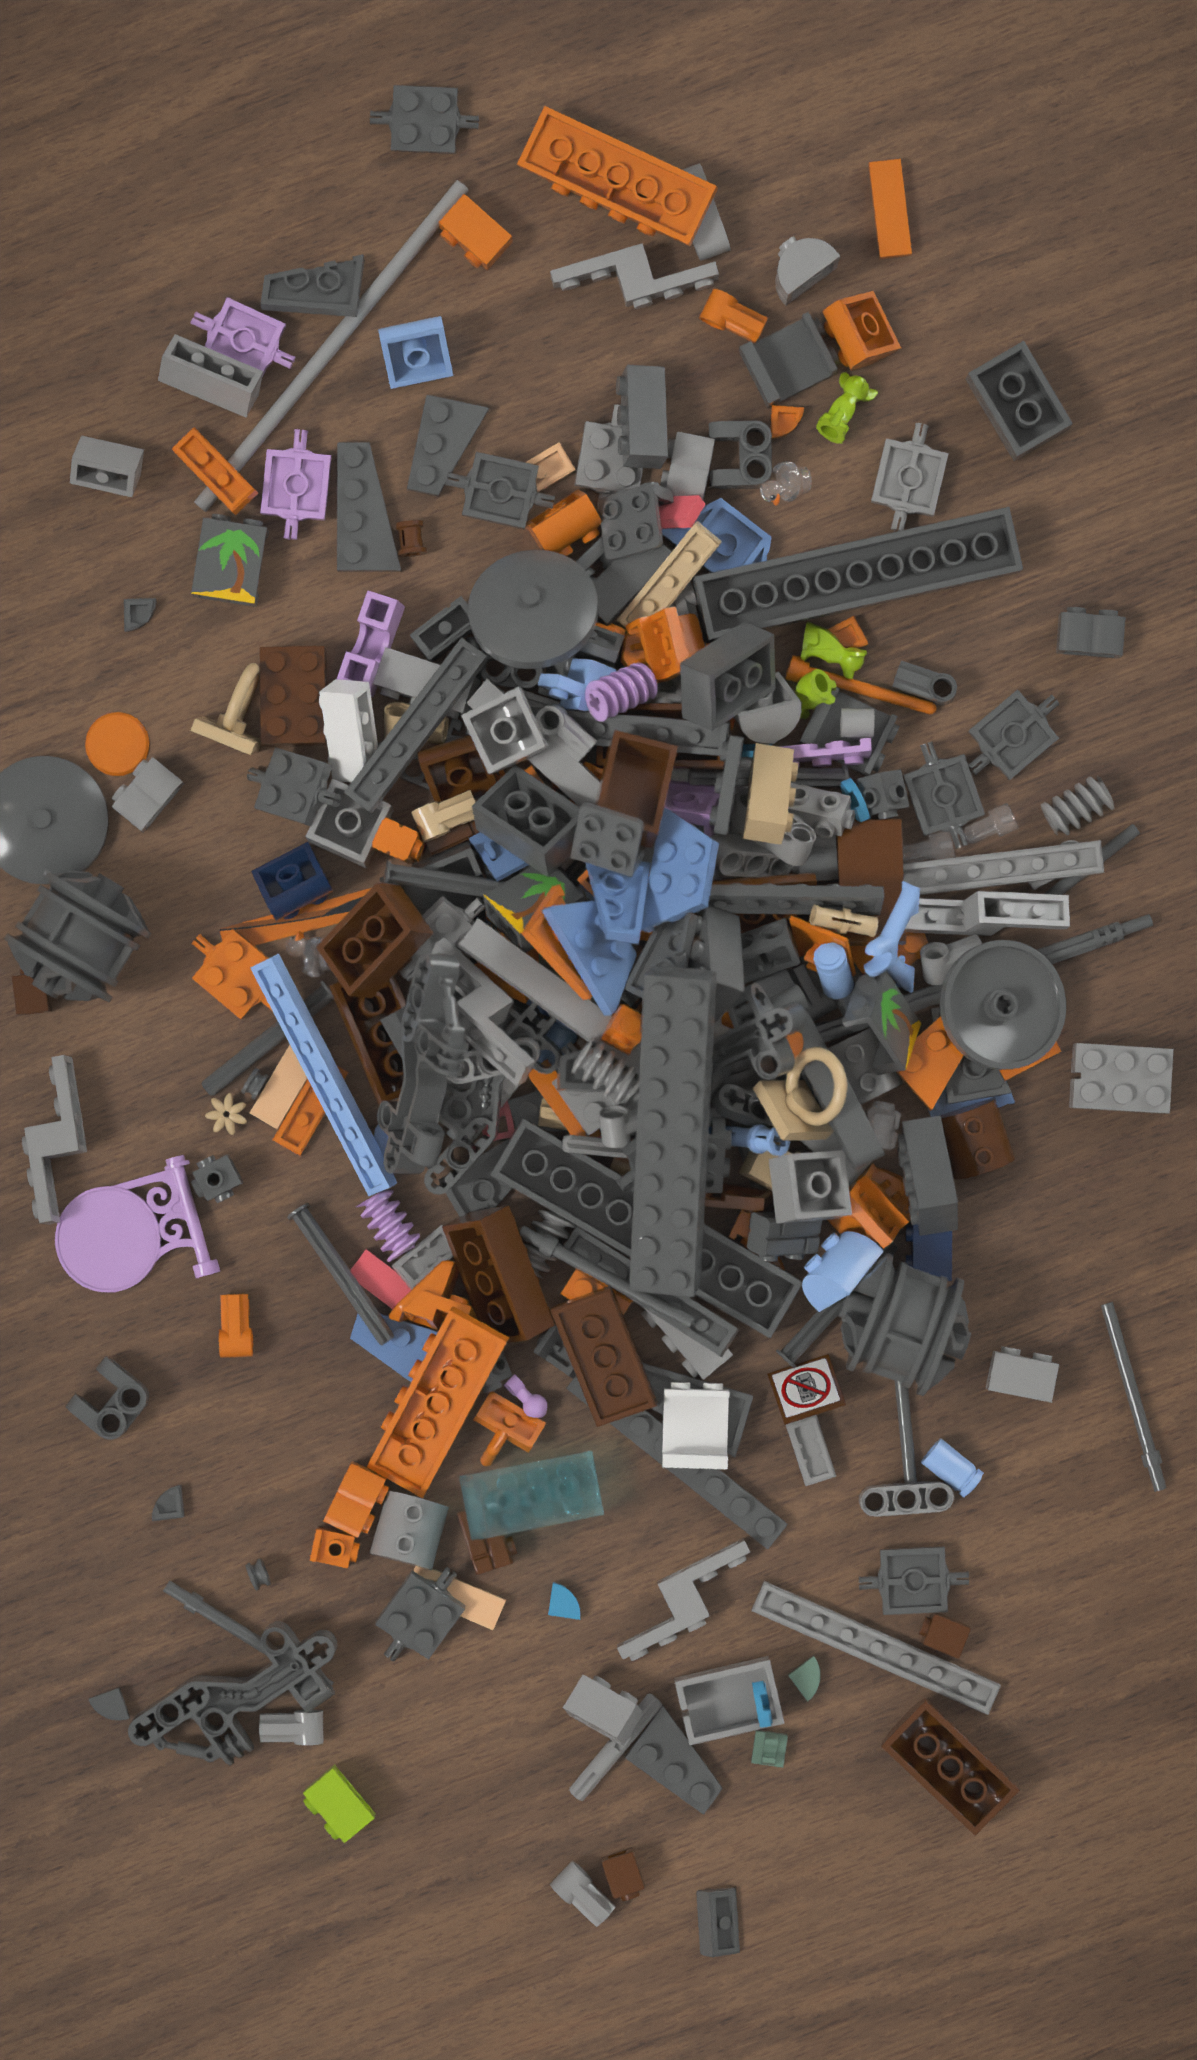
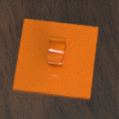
M794 916L790 917L789 921L797 943L798 953L804 956V960L808 962L806 968L817 972L813 959L816 949L825 943H837L844 948L853 977L855 976L856 970L848 938L816 925H810L809 922Z

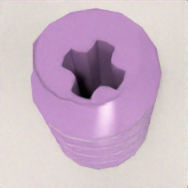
M639 662L630 664L629 667L621 668L619 671L603 676L599 680L591 681L587 685L585 691L587 708L597 721H605L608 717L616 716L618 712L623 713L628 708H635L638 704L646 703L648 698L654 699L658 691L655 675L646 665Z
M392 1189L381 1191L356 1206V1208L366 1206V1209L360 1215L363 1219L373 1218L367 1226L369 1230L380 1229L374 1236V1239L376 1241L386 1239V1242L380 1248L382 1252L393 1251L387 1259L388 1262L415 1247L416 1241L420 1238L419 1233L408 1234L414 1226L412 1222L401 1223L407 1213L405 1211L395 1213V1209L400 1204L399 1200L388 1201L393 1194Z

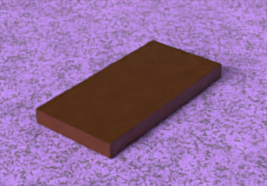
M902 819L865 820L863 822L854 820L851 829L845 828L842 836H837L839 885H871L873 887H883L884 901L880 915H865L878 917L876 935L870 937L869 935L852 932L840 934V936L848 938L849 946H867L869 942L880 936L902 892V882L904 881ZM840 919V922L856 925L854 921ZM906 928L898 945H906Z
M612 1287L602 1288L550 1308L597 1427L658 1405Z

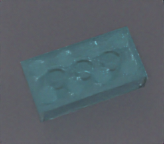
M592 1451L459 1476L471 1540L486 1539L604 1515Z

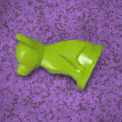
M842 372L839 377V384L844 394L834 401L829 412L824 413L816 424L819 433L836 444H842L845 440V435L849 430L847 423L855 412L856 403L858 401L869 402L878 394L875 389H869V385L863 377L856 375L850 377L846 372Z
M807 622L801 659L805 661L813 656L821 658L827 663H839L844 677L853 679L855 671L861 669L864 664V656L867 655V651L856 647L845 648L831 631Z
M815 669L807 673L799 680L794 693L801 701L800 718L802 719L809 717V709H815L821 703L831 705L836 700L831 694V691L837 689L836 683L823 670Z

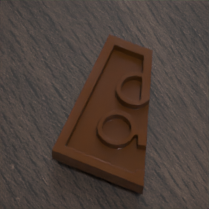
M723 1182L722 1193H705V1206L742 1209L747 1213L762 1212L773 1203L772 1190Z

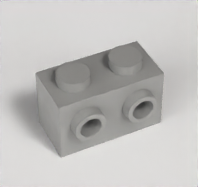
M81 435L72 457L70 484L133 497L141 476L144 449Z
M1005 1346L1001 1347V1352H992L986 1383L987 1390L1052 1403L1059 1364L1052 1362V1356L1033 1352L1032 1358L1020 1356L1021 1350Z
M582 1675L563 1709L570 1717L624 1746L643 1715V1711L637 1705L638 1699L623 1690L620 1694H617L610 1690L611 1684L596 1675L593 1679Z

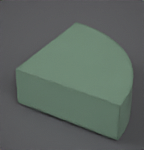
M814 1655L788 1674L807 1701L814 1696L820 1683V1668Z

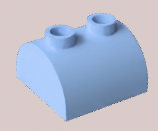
M441 316L378 329L391 389L453 376Z
M846 1231L839 1234V1236L835 1232L832 1233L821 1245L826 1250L823 1256L814 1255L804 1266L808 1274L803 1279L802 1288L812 1306L820 1312L848 1296L883 1253L884 1250L879 1245L857 1232Z

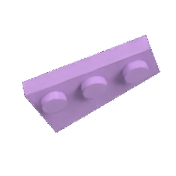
M871 738L860 739V745L851 746L850 742L832 741L831 743H826L824 748H818V744L781 746L794 749L793 762L798 763V767H800L799 762H812L813 767L831 766L834 760H844L845 765L864 764V759H869L872 752Z

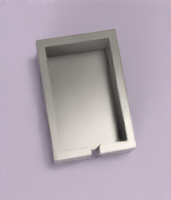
M1074 1043L1071 1073H1081L1080 1079H1071L1069 1108L1170 1114L1173 1049Z
M769 1656L674 1678L681 1711L688 1709V1711L682 1712L689 1746L763 1729L759 1725L752 1686L753 1682L763 1681L766 1684L772 1716V1723L769 1727L784 1724Z

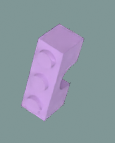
M367 591L357 619L360 623L357 642L351 652L346 651L337 679L369 682L371 697H374L377 686L373 684L385 647L391 649L405 609L402 603L396 599Z

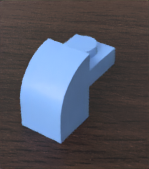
M572 658L567 677L559 674L541 673L537 686L549 690V696L560 699V705L565 709L589 711L585 700L587 685L591 681L599 680L601 677L615 672L616 669L594 660Z

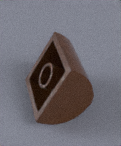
M471 735L417 753L419 764L435 802H443L471 790L473 797L477 798L483 796L497 783L495 773L488 774Z
M995 1097L940 1115L954 1179H965L1001 1168L1015 1160Z

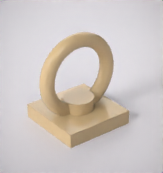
M255 663L247 665L235 687L225 714L220 713L217 721L205 716L195 718L190 731L249 755L259 752L262 745L261 739L245 733L247 724L243 722L260 675L259 666Z
M812 1047L802 1051L795 1057L794 1067L787 1073L786 1080L759 1081L753 1090L782 1141L826 1140L834 1132L829 1122L840 1113L845 1103L847 1078L841 1062L832 1052L824 1048ZM813 1060L825 1063L829 1067L834 1080L832 1100L823 1111L805 1080H799L803 1068Z

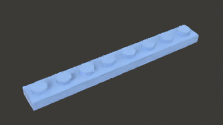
M274 955L250 967L368 1196L397 1184L394 1175L386 1171L384 1156L280 955Z

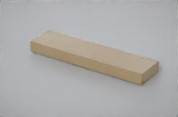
M697 521L617 621L626 628L625 625L638 618L651 616L664 608H669L722 541Z

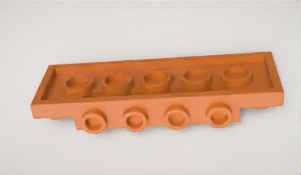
M544 106L517 163L519 167L553 183L551 189L565 197H568L570 192L581 197L579 201L581 204L593 210H597L599 205L610 210L608 216L618 222L625 224L626 220L629 219L638 223L636 229L648 236L654 237L657 232L688 246H691L718 189L712 183Z
M452 1306L437 1335L431 1333L425 1342L422 1350L427 1352L423 1361L417 1359L408 1375L413 1378L409 1388L403 1385L394 1401L399 1404L396 1412L389 1411L382 1423L381 1428L385 1430V1433L373 1453L367 1468L423 1499L509 1337Z

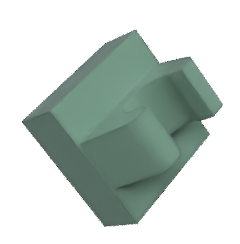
M755 1730L751 1763L783 1768L788 1734Z

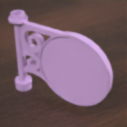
M184 1155L166 1159L167 1166L164 1167L165 1171L114 1186L97 1187L87 1190L75 1197L66 1206L60 1216V1222L57 1223L55 1247L62 1267L75 1282L87 1289L109 1293L131 1288L141 1282L151 1272L156 1262L165 1253L179 1247L194 1248L198 1261L197 1265L192 1266L195 1278L220 1272L218 1260H211L184 1168L190 1162L185 1160ZM162 1181L169 1185L172 1194L168 1204L159 1206L154 1201V1196L159 1193L161 1199L166 1200L168 1198L166 1189L154 1187L149 1190L147 1202L128 1189ZM155 1213L165 1214L161 1218L160 1223L158 1222ZM175 1218L185 1220L191 1239H180L184 1232L179 1224L171 1226L172 1230H176L175 1235L168 1234L165 1228L167 1223ZM162 1238L169 1242L161 1247Z

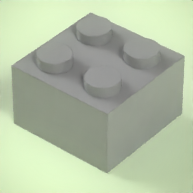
M332 779L327 791L341 795V801L331 798V800L339 802L340 805L333 807L322 803L305 837L309 843L367 869L376 851L373 848L372 841L381 821L385 818L391 819L394 810L390 804L381 801L374 812L370 813L344 793L349 787L348 785Z
M844 1150L787 1154L769 1159L776 1224L829 1220L852 1215Z

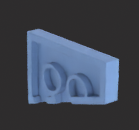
M641 861L633 877L585 862L605 938L638 944L651 863Z
M380 1313L394 1334L392 1340L384 1345H380L362 1318L357 1314L350 1339L412 1382L413 1378L408 1375L417 1359L423 1361L427 1352L423 1351L422 1348L431 1333L437 1335L438 1331L407 1321L397 1322L391 1320L389 1316Z

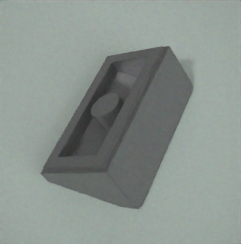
M736 1888L698 1890L696 1895L700 1954L708 1957H718L740 1953Z

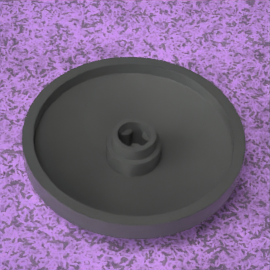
M548 550L520 551L499 559L480 575L472 588L468 602L471 629L481 648L492 658L503 664L524 669L553 666L576 654L591 637L597 624L599 609L595 586L588 573L571 558Z
M53 756L26 758L4 769L0 773V868L17 879L38 885H50L49 879L43 875L46 869L54 874L64 871H86L101 853L109 830L107 802L96 781L78 765Z
M996 940L969 949L954 962L942 985L940 1012L948 1037L966 1058L986 1068L1010 1070L1036 1062L1054 1046L1065 1022L1066 996L1057 971L1043 954L1021 942Z

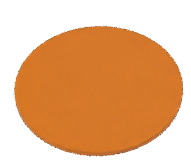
M112 712L98 718L89 728L85 741L86 753L90 762L99 771L111 776H124L132 773L143 759L146 760L150 744L148 733L143 724L134 716L122 712Z

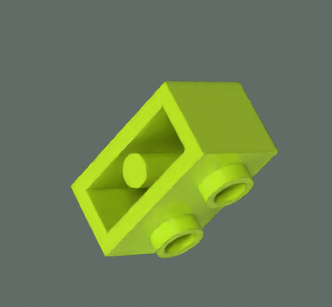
M335 1764L305 1788L303 1792L306 1797L303 1800L304 1804L314 1815L320 1813L327 1822L324 1825L325 1829L335 1840L340 1838L346 1843L375 1818L376 1813Z

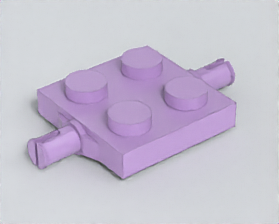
M228 297L220 313L214 319L195 312L194 318L191 320L192 325L208 331L207 342L204 347L262 370L263 375L273 361L288 369H291L292 363L295 361V356L279 350V341L286 328L285 323Z
M300 429L294 430L293 448L283 451L267 449L260 512L262 515L279 516L285 519L284 539L289 540L291 527V539L297 540L299 521L306 519L325 521L332 458L331 455L314 454L306 450L308 431L302 430L300 442Z

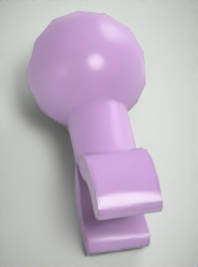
M515 1374L503 1385L523 1403V1411L528 1417L542 1418L547 1413L546 1399L539 1394H531Z

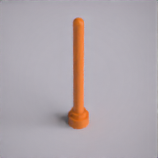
M792 655L785 679L798 683L803 676L817 668L810 667V663L805 662L801 657ZM824 671L831 680L835 681L836 687L926 714H934L936 712V704L931 701Z

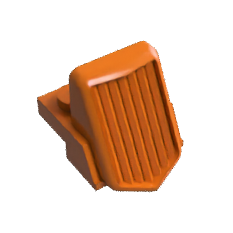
M675 606L664 608L651 616L641 617L625 625L627 633L624 637L620 661L624 667H629L630 664L637 662L646 665L655 675L657 683L669 681L681 675L680 663L705 647L697 616L693 613L678 616Z
M871 1164L849 1186L852 1215L828 1220L840 1234L846 1231L860 1233L875 1243H879L884 1249L893 1242L899 1230L910 1222L909 1197L905 1195L903 1177Z
M451 1260L440 1262L396 1304L389 1314L391 1320L397 1322L408 1320L439 1331L443 1319L445 1320L452 1306L477 1319V1316L472 1306L468 1304V1300L451 1295L459 1275L456 1262Z

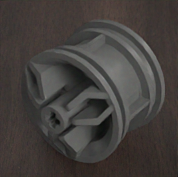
M46 869L43 875L49 879L50 888L47 889L42 885L39 886L37 891L40 894L23 922L18 921L15 925L23 933L17 936L7 933L4 940L8 942L12 954L24 974L34 979L32 985L55 999L59 995H64L63 997L67 1000L90 1001L101 998L110 1003L113 996L107 993L106 983L114 987L117 986L119 981L116 978L133 950L138 951L141 946L133 941V939L139 936L149 939L152 933L149 932L142 915L132 899L122 893L124 890L122 886L100 873L97 877H92L93 875L89 872L64 871L54 874Z
M886 1253L882 1259L872 1265L854 1288L855 1291H852L843 1300L839 1317L842 1318L841 1332L844 1348L849 1353L846 1370L853 1372L858 1363L864 1362L862 1372L867 1374L872 1372L895 1380L907 1388H910L915 1380L917 1383L916 1394L924 1396L928 1390L938 1384L954 1369L955 1358L962 1360L967 1350L971 1332L968 1331L969 1320L966 1304L961 1297L964 1280L956 1278L953 1285L947 1287V1277L942 1275L938 1277L908 1266V1263L901 1261L895 1269L892 1265L893 1255Z

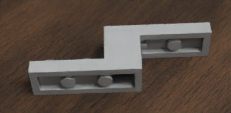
M643 243L550 271L554 289L561 287L562 291L574 289L580 286L579 281L592 278L593 282L604 280L611 276L610 272L616 271L626 307L634 305V309L647 307L653 304L652 299L662 296L665 297V300L677 298L684 294L683 290L695 287L696 291L714 286L713 281L718 280L719 277L716 262H712L654 280Z
M977 891L965 900L919 898V912L910 918L906 926V932L992 936L1004 927L1067 929L1070 927L1069 896Z
M445 938L435 943L431 954H449L456 956L458 959L459 976L455 990L464 997L456 1002L459 1024L464 1027L463 1038L518 1087L526 1081L534 1060L525 1050L512 1041L502 1029L497 1027L505 1021L513 1000Z
M66 1055L51 1057L53 1066L49 1067L50 1080L53 1085H56L57 1097L54 1098V1107L57 1116H61V1121L25 1127V1136L22 1137L23 1150L26 1155H29L30 1168L27 1169V1178L29 1185L34 1187L35 1199L32 1200L33 1214L36 1219H39V1223L47 1225L60 1222L50 1159L87 1152L73 1058Z
M744 1538L657 1581L673 1617L617 1644V1649L622 1659L630 1657L631 1661H634L649 1653L647 1647L657 1642L660 1647L677 1639L675 1633L685 1628L692 1632L706 1624L705 1618L710 1615L693 1581L699 1578L701 1583L718 1575L716 1569L728 1564L729 1568H733L747 1560L745 1555L750 1553V1550Z

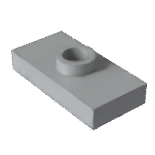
M443 1225L439 1226L392 1265V1268L411 1290L440 1262L453 1258L442 1229Z
M817 1415L786 1424L805 1486L836 1477Z

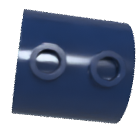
M309 842L251 871L264 901L276 921L281 918H294L298 915L301 908L310 903L315 905L321 904L328 898V894L333 892L332 886Z

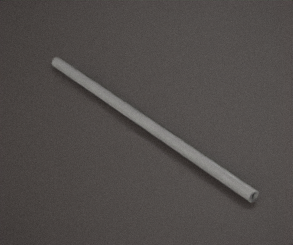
M456 180L359 299L357 317H344L228 459V462L238 472H240L439 228V221L463 194H467L468 188L460 181ZM206 486L194 503L207 512L218 497Z

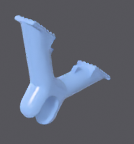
M903 881L902 892L879 937L869 942L865 948V952L874 957L864 965V969L872 977L879 976L887 971L889 976L896 982V986L912 993L915 968L905 964V956L900 955L898 957L897 954L898 942L910 918L919 912L920 888Z

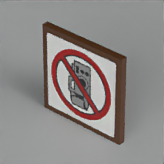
M829 1354L795 1364V1368L789 1366L767 1373L784 1425L846 1405Z

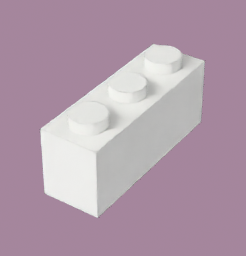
M335 679L320 691L319 705L324 719V735L327 739L329 752L328 764L332 765V779L352 783L378 749L369 682Z

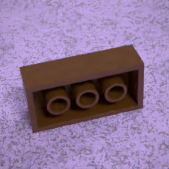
M509 1205L469 1212L442 1226L473 1309L480 1322L509 1337L507 1343L529 1340L555 1325L551 1317L550 1308L541 1291L539 1279L534 1273L527 1248L521 1239L515 1217L511 1213Z

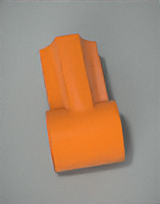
M714 288L699 319L722 331L726 329L756 344L768 318L739 304V301L732 295Z
M249 1294L220 1295V1358L253 1357V1331L250 1328Z

